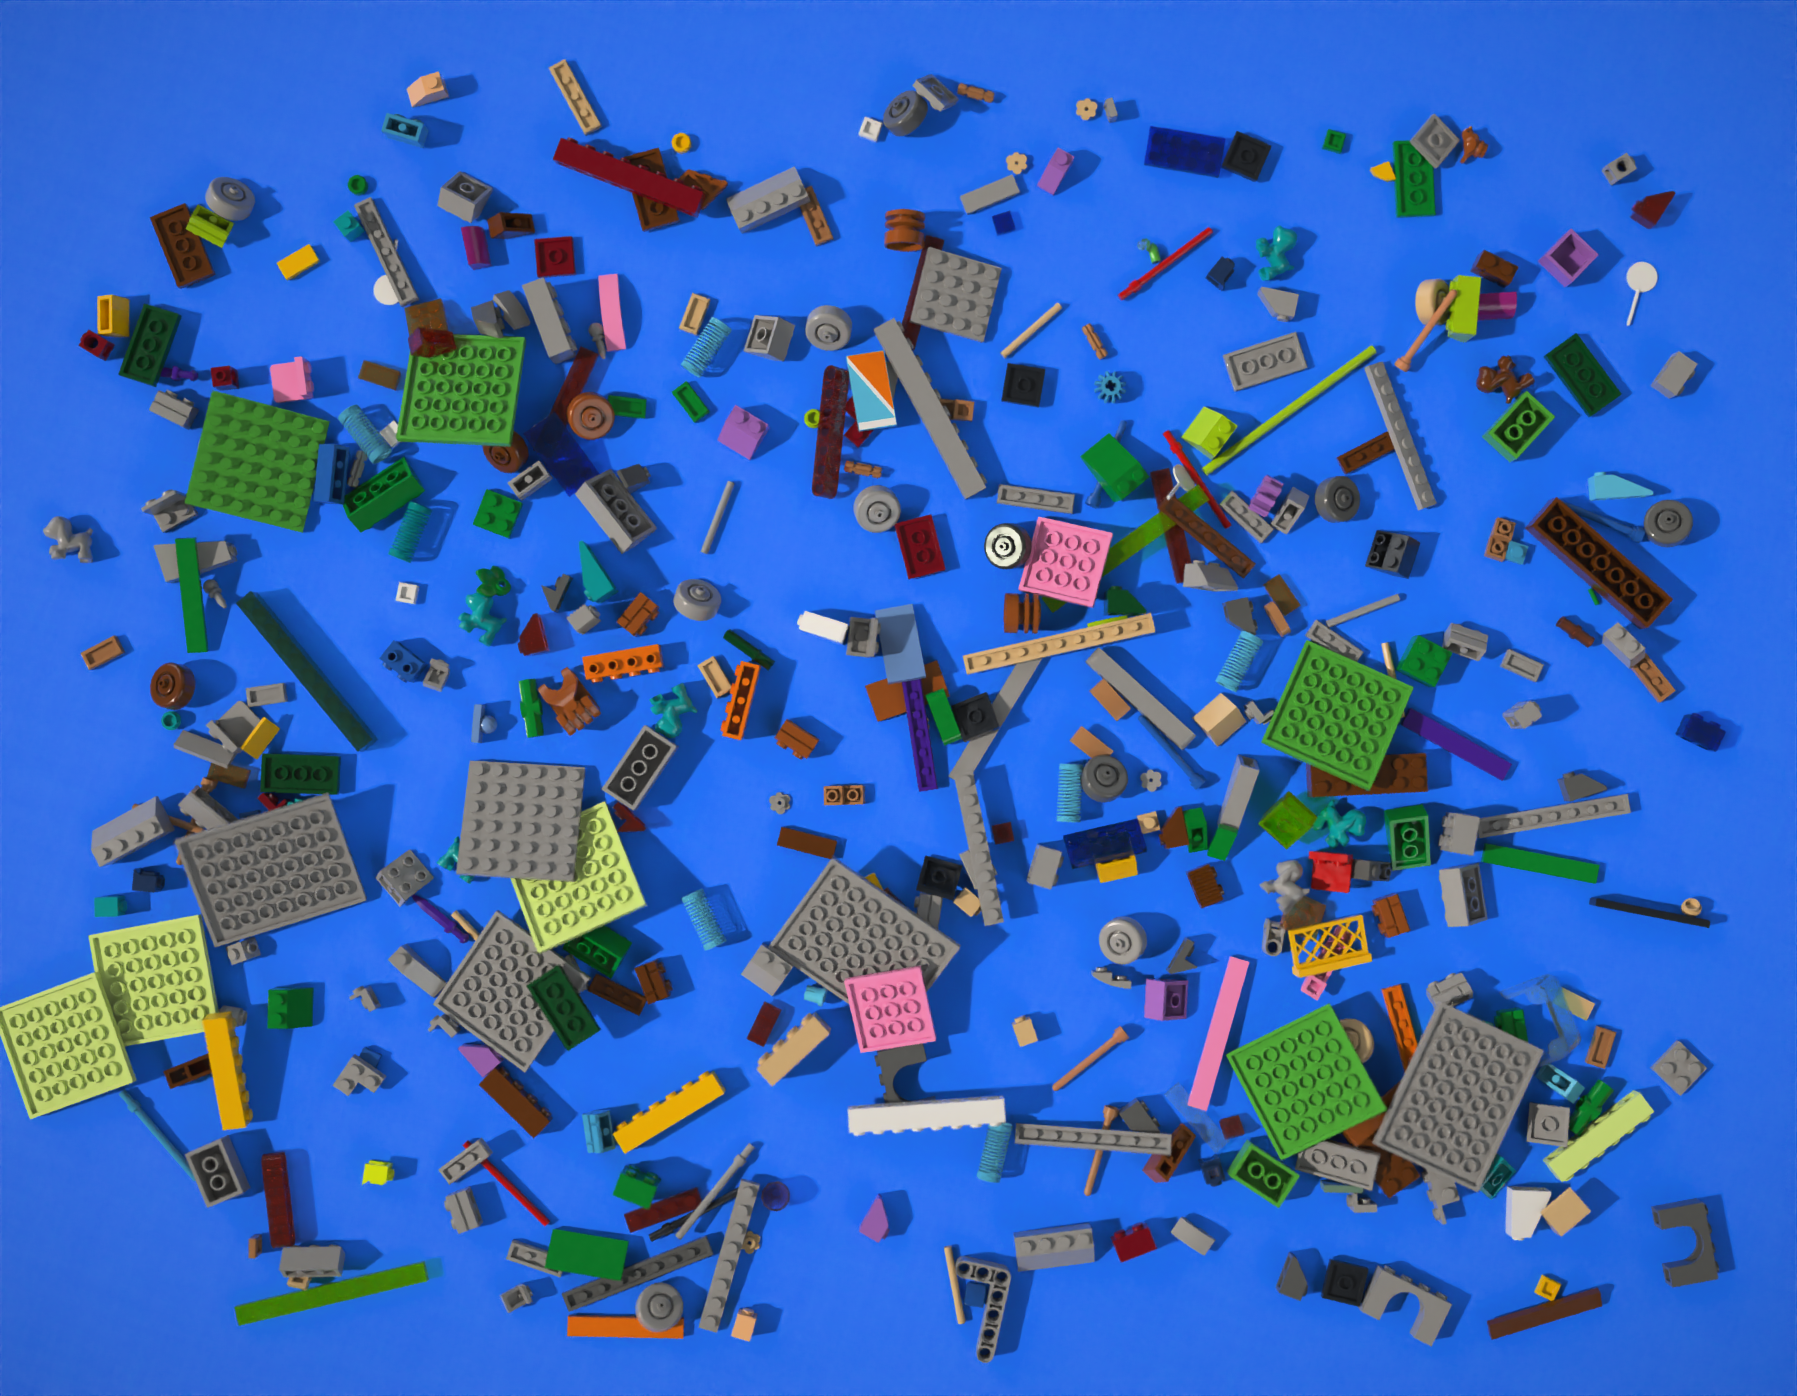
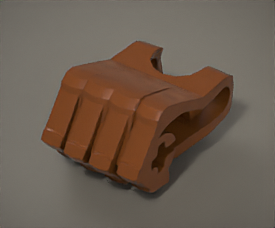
M566 667L561 671L564 678L561 689L551 690V688L543 684L538 688V691L546 703L558 715L556 717L557 721L571 736L576 732V728L578 730L585 727L584 722L586 724L593 721L592 716H599L601 711L596 701L575 673Z

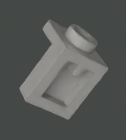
M360 986L353 990L354 995L349 997L350 1000L361 996V1003L369 1012L381 1007L371 986L367 988Z
M1349 1193L1347 1195V1206L1354 1213L1377 1212V1204L1371 1198L1363 1197L1359 1198L1358 1201L1357 1193Z

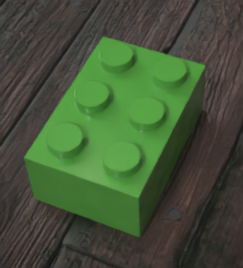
M1526 391L1516 398L1483 434L1482 438L1507 461L1512 462L1525 451L1555 416Z
M1248 1139L1226 1171L1230 1177L1277 1208H1280L1300 1177L1295 1170Z

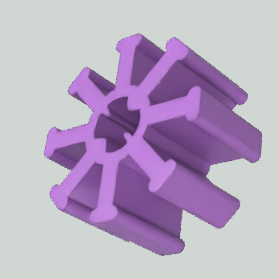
M1266 475L1258 486L1257 492L1252 497L1248 509L1266 517L1271 507L1274 506L1276 498L1280 495L1284 483Z

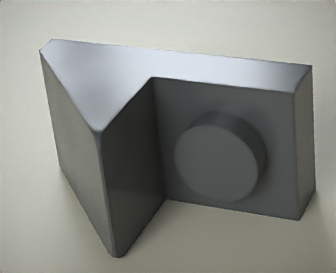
M562 574V577L559 576L555 583L557 588L555 591L541 585L550 609L558 613L573 579L566 574Z
M1186 937L1184 938L1168 965L1167 972L1174 974L1198 968L1185 960L1186 956L1190 957L1194 951L1193 941Z

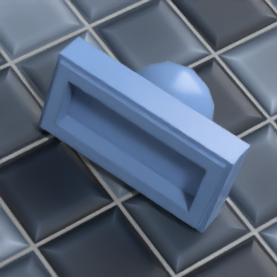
M474 705L472 743H482L483 733L491 734L497 728L496 719L493 716L485 715L486 705Z

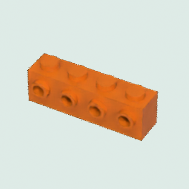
M659 644L582 657L586 680H591L592 683L603 682V678L610 677L611 680L621 679L623 674H629L630 677L639 676L641 671L647 670L649 674L660 672L659 668H664L661 646Z
M741 661L740 665L737 664L735 676H737L736 683H732L730 690L732 699L731 702H727L725 713H728L726 721H722L720 729L723 732L722 736L743 741L761 670L760 665Z

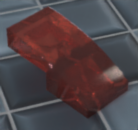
M764 1001L746 1039L764 1047L781 1009Z

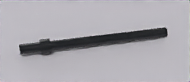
M739 1187L713 1200L701 1215L735 1198ZM694 1211L672 1223L667 1222L662 1225V1228L649 1234L650 1240L653 1242L664 1235L668 1236L674 1233L673 1230L683 1226Z

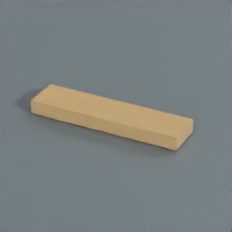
M564 59L549 67L552 76L585 136L601 128L602 126L567 61Z

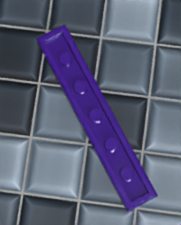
M921 679L902 682L918 790L921 792L938 789Z
M1409 708L1400 724L1500 781L1504 780L1512 765L1412 708Z

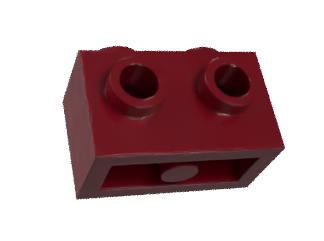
M1136 1223L1132 1225L1131 1229L1126 1231L1124 1229L1118 1230L1114 1233V1236H1111L1121 1263L1157 1249L1147 1223Z

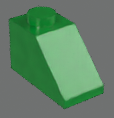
M1202 808L1184 810L1183 816L1189 845H1187L1188 852L1208 850L1207 823Z

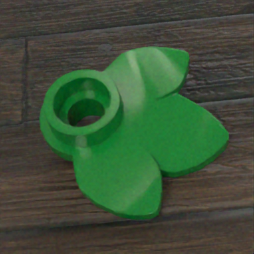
M493 565L490 570L485 568L476 570L475 573L482 582L476 592L487 597L495 595L504 596L509 593L511 585L505 579V573L502 569Z

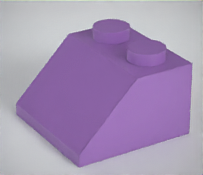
M735 405L726 419L717 441L746 459L751 460L770 427L767 423Z
M1146 979L1144 1018L1160 1021L1186 1019L1188 980Z

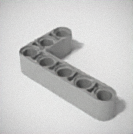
M961 1256L955 1262L956 1273L959 1277L990 1284L976 1345L978 1360L982 1363H988L993 1359L1011 1281L1010 1271L1003 1264ZM966 1263L969 1265V1268L962 1271L959 1269V1265ZM985 1267L988 1269V1272L985 1275H980L978 1270ZM999 1272L1007 1274L1004 1279L996 1277ZM995 1291L1003 1293L1000 1298H995L992 1295ZM991 1310L999 1312L995 1317L989 1316L988 1313ZM987 1329H992L994 1334L986 1336L984 1332ZM988 1348L990 1352L987 1355H982L980 1350Z

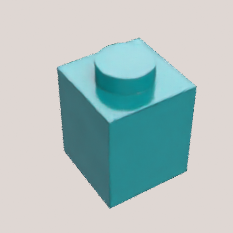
M349 210L333 221L349 242H352L365 232V229Z
M101 896L94 898L95 917L125 915L127 910L125 896Z

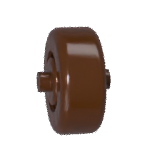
M514 430L511 447L482 445L484 455L489 463L503 473L517 472L527 463L529 458L528 447L524 439Z
M172 662L161 665L155 671L150 683V694L154 703L159 707L171 710L185 707L192 699L195 691V677L191 669L185 665Z

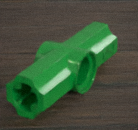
M536 679L519 681L521 695L520 710L525 721L527 738L544 736L541 717L543 715V708L538 697Z
M1598 1079L1588 1094L1583 1095L1577 1101L1576 1109L1569 1117V1130L1579 1136L1589 1122L1595 1120L1600 1115L1602 1105L1614 1090Z

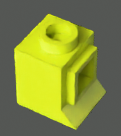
M369 1160V1163H365L362 1185L368 1181L371 1184L384 1185L388 1181H392L395 1170L392 1169L393 1163Z

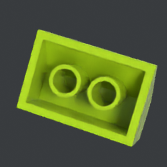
M1458 275L1450 282L1449 292L1455 289L1457 296L1447 308L1450 311L1449 319L1446 321L1448 337L1460 342H1467L1476 335L1481 277Z

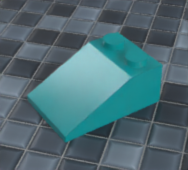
M581 540L579 542L583 585L586 588L584 593L590 601L601 604L619 591L589 545Z

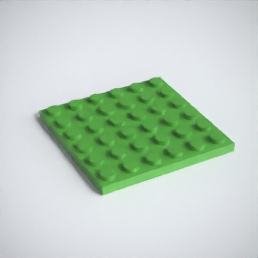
M413 333L397 428V441L511 447L527 341L525 337L504 336L503 338H496L485 335Z
M212 390L184 504L303 533L316 480L319 444H325L330 421Z
M1306 640L1261 743L1369 791L1414 687Z
M1330 1003L1226 1054L1281 1160L1387 1110Z

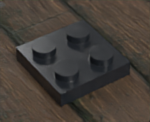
M1236 131L1221 168L1256 182L1272 146Z
M1008 363L1001 402L1039 408L1045 369Z
M987 692L951 706L964 742L1000 729Z
M925 855L916 890L953 901L962 865Z
M1329 1258L1321 1297L1360 1307L1369 1269L1364 1266Z

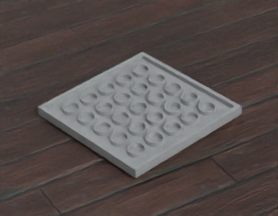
M470 761L456 874L574 882L585 767Z
M497 910L433 1005L523 1072H527L554 1033V1029L526 985L558 964L561 965L579 995L591 977L553 949L539 954L531 933Z

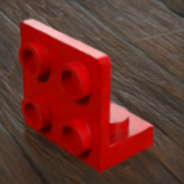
M1309 851V859H1313L1311 889L1349 893L1353 854Z

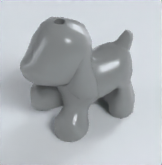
M62 516L52 518L43 529L46 537L55 539L58 542V545H52L49 548L51 559H66L67 553L80 550L78 553L80 563H92L93 557L90 547L92 545L91 535L93 530L89 528L86 532L73 534L70 520Z
M1296 860L1279 862L1276 866L1279 877L1276 880L1264 881L1259 884L1261 889L1267 894L1277 892L1281 895V897L1276 899V902L1280 905L1278 907L1285 915L1292 910L1293 906L1304 895L1310 892V889H1303L1295 884L1303 874V868Z

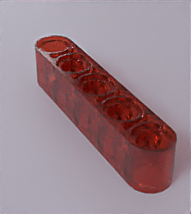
M284 1152L263 1154L261 1162L271 1246L273 1249L291 1247L295 1245V1230L286 1155Z

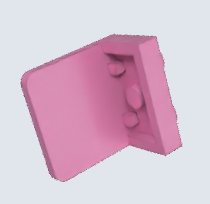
M294 357L295 362L275 364L270 367L275 402L283 403L313 398L314 385L310 376L312 371L311 364L304 357Z

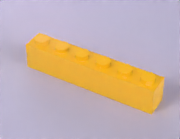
M232 1011L211 1013L202 1022L222 1129L246 1128L253 1118L252 1109H249V1092L245 1088L246 1074L242 1071L243 1058L238 1050L239 1037L235 1033L236 1020L232 1017Z
M715 1071L702 1073L698 1076V1081L694 1083L692 1081L687 1082L682 1086L683 1090L678 1093L673 1091L666 1095L665 1101L661 1103L656 1101L649 1106L650 1110L645 1113L640 1111L633 1115L632 1121L628 1123L623 1121L616 1126L617 1130L614 1131L613 1135L624 1154L723 1095L726 1090Z

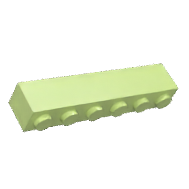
M1632 1090L1589 1123L1579 1136L1576 1134L1568 1140L1567 1147L1559 1146L1546 1156L1543 1162L1561 1182L1568 1181L1574 1177V1173L1579 1169L1586 1168L1593 1158L1600 1157L1604 1154L1605 1149L1616 1145L1623 1135L1633 1132L1636 1125L1647 1121L1654 1110L1641 1093Z

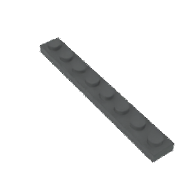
M707 1235L625 1267L622 1281L597 1278L564 1291L562 1296L568 1312H571L713 1255V1250Z

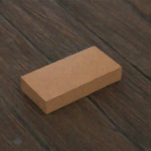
M114 635L80 654L88 669L93 670L124 654L125 651L118 637Z
M1596 1026L1585 1063L1605 1069L1617 1032Z

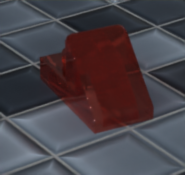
M620 801L613 807L616 810L614 813L621 820H627L617 832L645 831L648 829Z

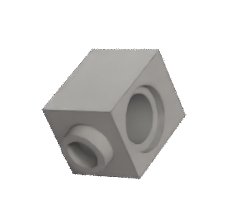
M1625 153L1607 164L1601 171L1612 186L1635 171L1637 167L1635 166L1634 159L1628 153ZM1618 165L1623 167V172L1618 169Z

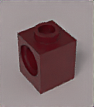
M88 329L82 335L78 346L106 361L115 344ZM98 340L97 347L93 348V343Z
M231 366L211 368L212 385L214 388L220 391L239 389L237 369Z

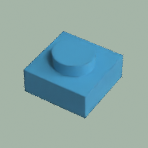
M1510 541L1505 560L1523 565L1529 546Z

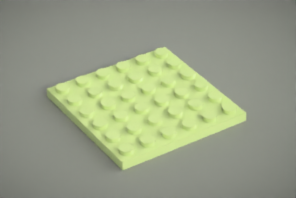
M605 801L581 812L574 882L510 878L539 954L647 906Z
M201 914L88 935L94 971L99 972L124 1046L204 1032L202 1020L208 1014L219 1013Z
M98 971L0 1007V1036L30 1119L137 1081Z

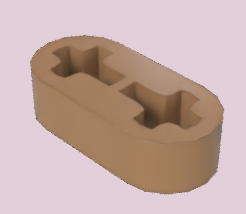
M1273 601L1264 605V610L1281 637L1291 632L1290 627L1277 605Z

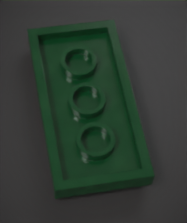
M144 303L118 375L156 387L182 316Z
M1577 333L1543 356L1588 418L1621 395V392Z
M262 753L260 792L329 793L330 795H339L341 756Z
M560 964L526 985L567 1051L601 1030Z

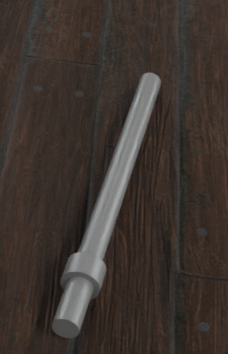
M751 1143L745 1147L740 1155H736L732 1165L675 1234L678 1239L681 1240L738 1168L746 1163V1158L755 1148Z

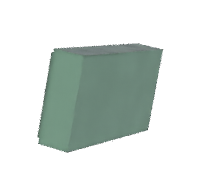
M1320 1180V1187L1325 1193L1363 1192V1188L1334 1180Z

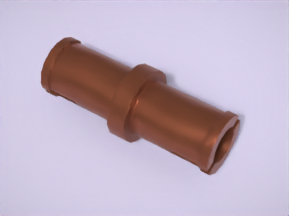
M1564 616L1556 623V626L1569 634L1571 639L1575 638L1588 648L1593 644L1595 638L1582 630L1580 625H1575Z

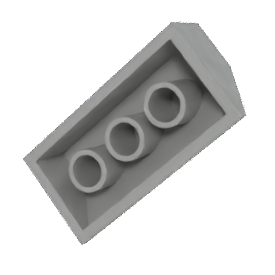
M795 166L726 198L730 211L742 234L811 202Z
M611 469L587 480L575 493L621 554L634 548L657 529Z
M155 796L93 830L91 851L99 867L111 865L173 832L175 829L159 797Z
M1090 1223L1013 1232L1018 1272L1095 1262Z

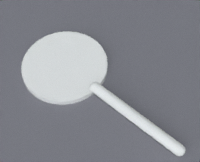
M395 239V241H394V246H395L396 250H397V247H398V240H397V239ZM387 275L381 276L374 285L376 299L384 305L398 303L399 301Z
M1647 262L1635 263L1627 271V283L1631 289L1636 291L1627 326L1631 324L1639 293L1651 290L1657 282V272Z
M1179 464L1173 467V474L1178 483L1169 493L1167 499H1170L1180 486L1188 492H1192L1195 489V483L1185 467Z

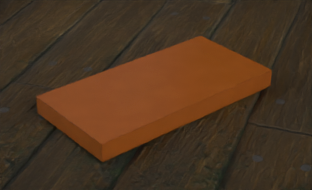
M938 661L925 664L926 678L921 679L925 705L928 704L925 695L942 688L946 696L950 697ZM886 678L865 686L878 722L906 712L902 682L888 685Z

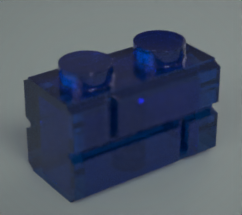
M1697 713L1684 715L1675 735L1709 752H1716L1726 733L1725 730L1720 728L1721 725L1713 721L1708 723L1703 720V716Z

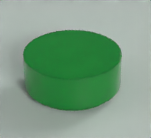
M354 175L348 180V189L354 195L360 196L367 192L368 183L362 176Z

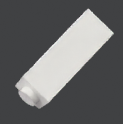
M807 611L804 612V615L800 614L797 621L799 630L842 645L849 628L848 624Z
M1507 1186L1505 1233L1514 1240L1531 1238L1542 1216L1540 1212L1546 1207L1551 1197V1191L1544 1187Z

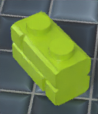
M198 204L191 215L186 230L223 248L234 223Z

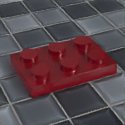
M931 514L894 525L908 580L946 570Z

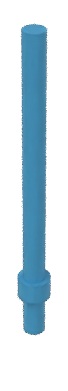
M125 1089L120 1092L119 1096L128 1105L127 1108L130 1112H134L193 1182H195L196 1180L189 1163L142 1110V1105L137 1100H134Z

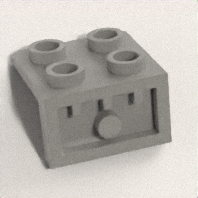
M173 489L165 491L162 497L157 500L151 499L145 503L146 506L141 508L142 512L154 516L164 533L199 515L194 506L184 504L186 494Z
M408 850L383 868L376 876V879L401 907L413 894L431 882L434 877L415 854Z

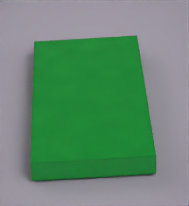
M1410 140L1394 141L1392 145L1394 175L1396 178L1394 180L1396 218L1434 217L1436 212L1433 166L1409 142Z
M553 1229L544 1268L622 1281L629 1241Z

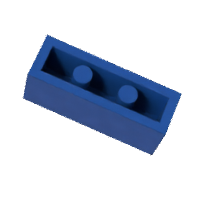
M319 444L313 501L325 504H344L350 447L337 444Z

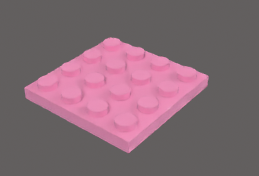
M1038 517L1031 542V553L1025 563L1019 591L1093 608L1113 533Z
M921 966L845 978L844 982L860 1053L936 1041V1033Z

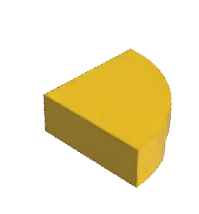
M1389 161L1370 169L1374 177L1386 182L1396 179Z

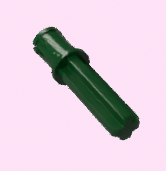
M730 629L725 632L723 638L749 656L752 662L756 661L767 671L774 665L775 661L762 653L761 649L758 650Z

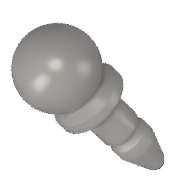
M592 323L589 326V334L593 337L592 341H596L601 358L606 359V349L602 339H605L603 326L600 323Z
M212 579L206 580L203 584L204 592L210 598H214L221 607L227 608L218 583Z

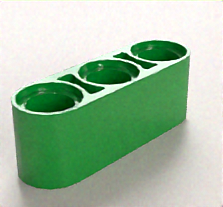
M944 689L926 694L927 702L944 746L961 740L962 737Z

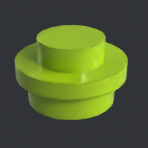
M817 409L807 411L804 416L805 424L810 428L820 427L823 423L822 413Z

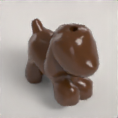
M1509 355L1502 356L1498 360L1497 364L1500 367L1498 371L1488 366L1480 367L1476 380L1477 388L1484 393H1491L1501 387L1507 398V404L1511 403L1513 398L1518 396L1523 389L1535 383L1534 378L1529 373L1523 374L1517 381L1512 371L1516 364Z

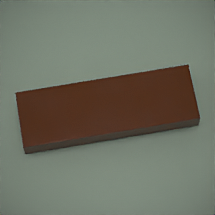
M1387 431L1340 455L1336 459L1346 475L1395 448Z
M781 827L777 846L832 859L837 844L836 840L786 827Z
M598 973L595 974L588 989L589 992L640 1016L647 1002L644 995Z

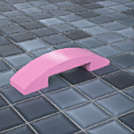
M618 274L599 276L600 305L607 352L626 350Z
M1338 925L1332 935L1337 937L1342 927ZM1345 931L1340 940L1347 944L1353 935ZM1330 936L1324 946L1329 948L1335 939ZM1338 942L1333 952L1341 954L1345 946ZM1322 947L1317 957L1323 958L1327 950ZM1333 971L1306 976L1300 991L1318 1001Z

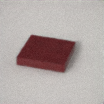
M573 236L534 239L538 278L576 275Z

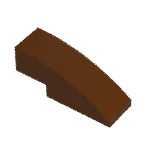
M207 1053L163 1071L170 1089L212 1073L209 1054Z

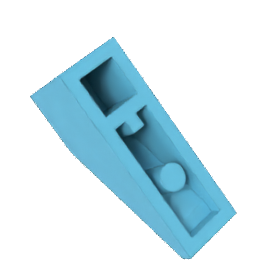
M1606 472L1594 473V476L1588 478L1589 501L1643 498L1653 495L1652 490L1616 475H1606Z

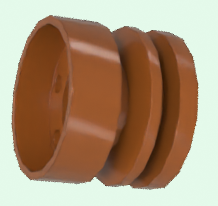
M895 209L885 213V219L887 220L885 227L890 230L885 232L884 235L885 248L901 252L918 251L924 248V233L920 232V230L925 228L923 223L925 221V213L911 209Z
M1005 593L1004 633H1017L1019 625H1023L1024 633H1028V627L1031 625L1032 634H1037L1041 622L1039 595L1033 594L1032 602H1029V594L1025 593L1023 602H1020L1018 593Z

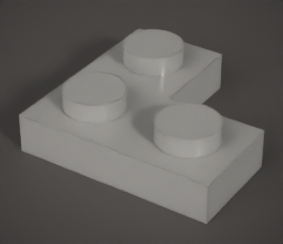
M354 1054L332 1086L347 1096L352 1093L358 1083L375 1093L386 1078V1075Z

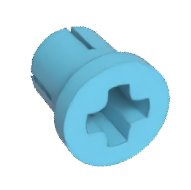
M808 985L807 991L804 994V1000L817 1003L818 1006L822 1007L825 1002L827 989L825 987L821 989Z

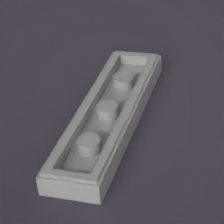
M999 484L996 504L1072 514L1075 495Z

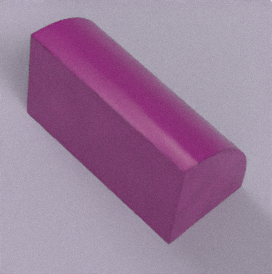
M479 226L461 227L468 265L473 270L491 267L484 228Z
M1517 293L1480 294L1477 321L1512 319L1516 312Z

